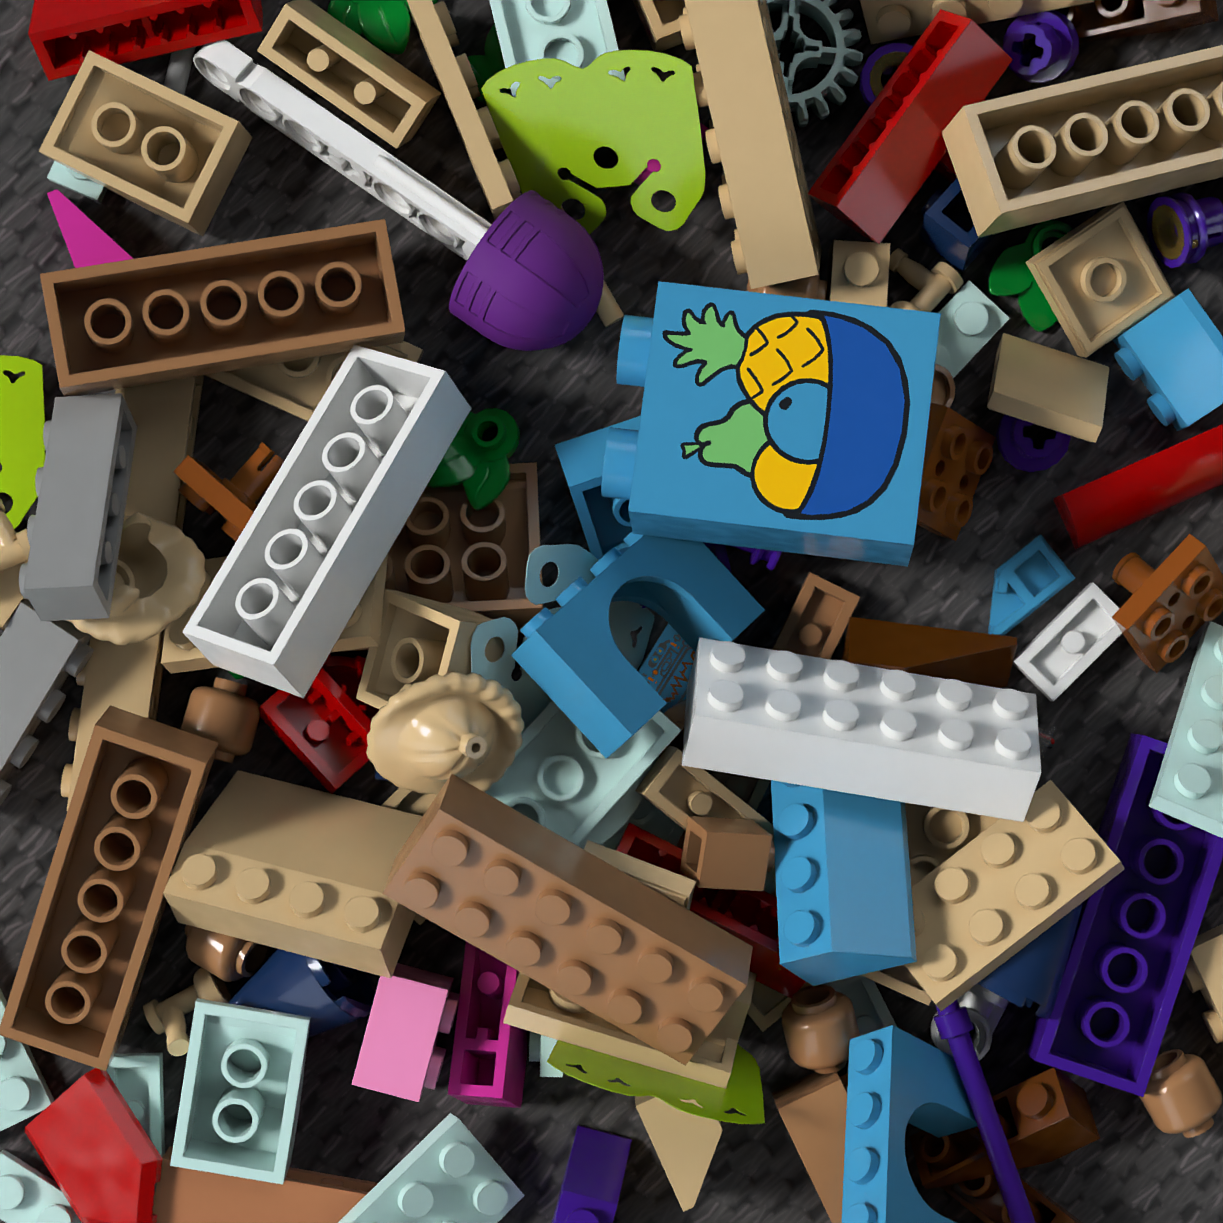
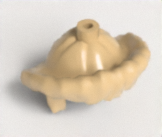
M139 512L132 516L124 515L110 617L66 621L72 622L81 632L88 633L101 641L126 645L147 640L162 632L172 621L178 620L188 608L198 601L200 591L207 578L204 569V554L197 548L192 538L185 536L177 526L167 524L164 521H155L150 516Z
M452 672L444 676L436 674L423 682L414 683L413 685L405 684L399 693L389 698L387 705L380 708L371 720V730L367 734L368 747L366 754L368 759L374 764L375 770L383 778L401 789L412 790L422 794L438 795L450 775L453 774L486 792L493 783L498 782L503 777L506 769L512 765L515 759V752L522 746L521 733L525 726L524 721L521 719V706L513 699L511 691L503 688L496 680H486L476 673L464 675L459 672Z

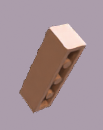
M170 1146L162 1156L161 1180L156 1185L153 1214L157 1215L156 1223H338L378 1183L289 1167L284 1184L282 1185L170 1166L173 1147Z

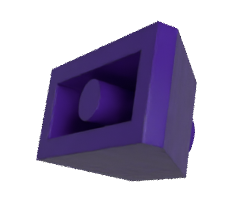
M578 1124L552 1223H613L631 1147V1138Z

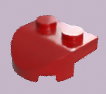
M330 653L304 698L279 689L259 707L260 717L331 794L370 761L366 754L368 747L367 734L371 730V720L378 713L379 709L356 699L366 658L361 656L351 658L331 656Z

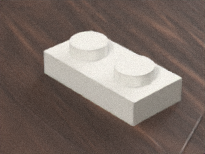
M1094 582L1089 583L1014 658L1013 664L1050 701H1055L1122 634L1112 619V616L1120 608Z

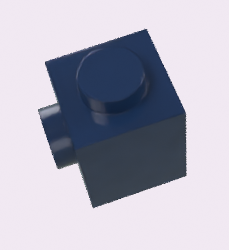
M958 178L955 179L946 191L939 188L928 199L920 212L924 220L919 239L961 272L970 265L997 235L995 233L978 238Z

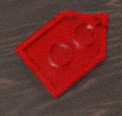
M94 1068L80 1077L25 1126L24 1132L82 1223H156L157 1215L153 1214L155 1184L161 1180L163 1158L107 1071Z

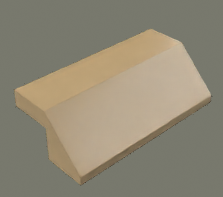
M749 971L746 988L686 1066L519 972L503 1023L726 1089L733 1067L738 1040L750 1007L757 974Z

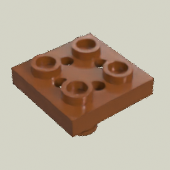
M933 402L930 404L917 524L936 535L956 541L961 527L968 522L973 509L972 498L981 475L987 471L991 464L993 456L992 446L996 437L951 408Z
M261 442L259 448L230 480L226 477L222 480L203 462L190 455L173 472L184 481L178 491L203 513L206 511L209 515H212L217 510L224 516L227 521L221 529L236 542L258 506L255 502L269 488L284 460L277 454L273 457L275 452L265 443ZM271 457H273L272 460H271V461L266 465V467L261 471V469L264 467V465L271 459Z
M1191 534L1179 544L1156 570L1142 560L1137 553L1132 552L1124 556L1113 571L1112 579L1114 582L1122 585L1133 595L1112 616V619L1140 660L1156 673L1167 663L1177 660L1185 652L1189 639L1205 622L1214 620L1223 611V574L1207 546Z

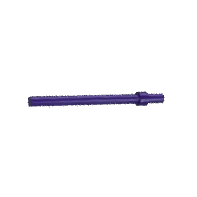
M958 999L943 1011H940L936 1006L938 1015L933 1017L941 1040H948L1011 1223H1036L969 1031L974 1028L966 1006L960 1007Z

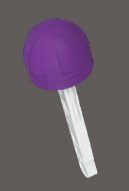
M222 40L205 44L194 55L193 62L196 68L214 86L237 102L241 101L257 116L465 259L467 262L455 283L450 297L449 311L480 334L507 348L536 351L557 347L568 342L578 335L590 322L601 300L604 282L603 265L598 248L590 234L580 223L570 217L565 211L557 208L549 200L541 197L536 191L530 190L520 195L491 224L273 72L253 63L251 57L228 41Z

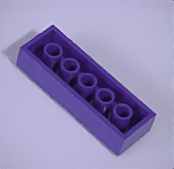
M1131 733L1097 833L1120 859L1125 870L1083 902L1054 1010L1048 1020L1039 1016L1036 1017L1025 1052L1034 1061L1144 1097L1223 858V838L1149 807L1168 743L1145 735Z

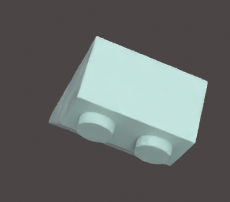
M196 999L170 1166L284 1184L291 1164L311 1017Z

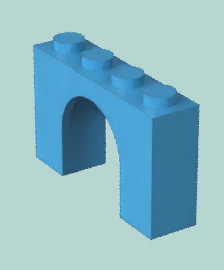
M631 532L623 539L630 547L621 554L614 546L589 569L596 578L588 584L580 576L555 599L562 608L554 615L547 607L543 608L520 630L527 639L511 656L606 759L667 704L618 649L609 625L611 602L629 601L652 609L662 616L695 652L699 637L732 642L765 610L703 542L639 535Z
M894 1025L849 1040L842 1223H956L935 1212L918 1193L906 1162V1127L910 1123L940 1138L977 1127V1123L953 1056Z

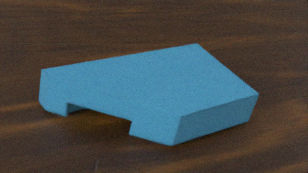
M1041 534L995 569L988 634L1004 636L1075 579L1074 575Z

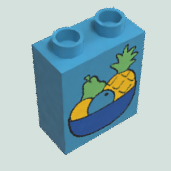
M658 281L654 318L624 315L617 360V384L644 387L639 431L609 428L603 462L602 497L629 500L628 513L633 534L908 567L915 542L941 313Z

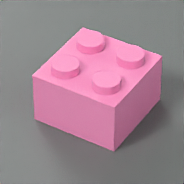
M399 963L395 967L392 978L380 976L351 1085L419 1102L425 1088L435 1090L446 1053L445 1048L436 1046L439 1033H450L459 1003L460 994L450 992L454 978Z

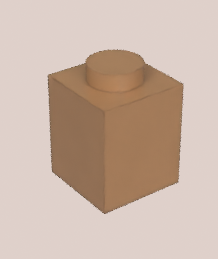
M688 816L680 872L687 878L695 880V885L698 888L764 891L766 873L772 870L775 861V847L772 835L750 819Z

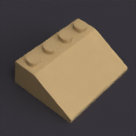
M238 770L185 841L163 894L179 923L392 978L416 913L382 893L395 857L423 816Z

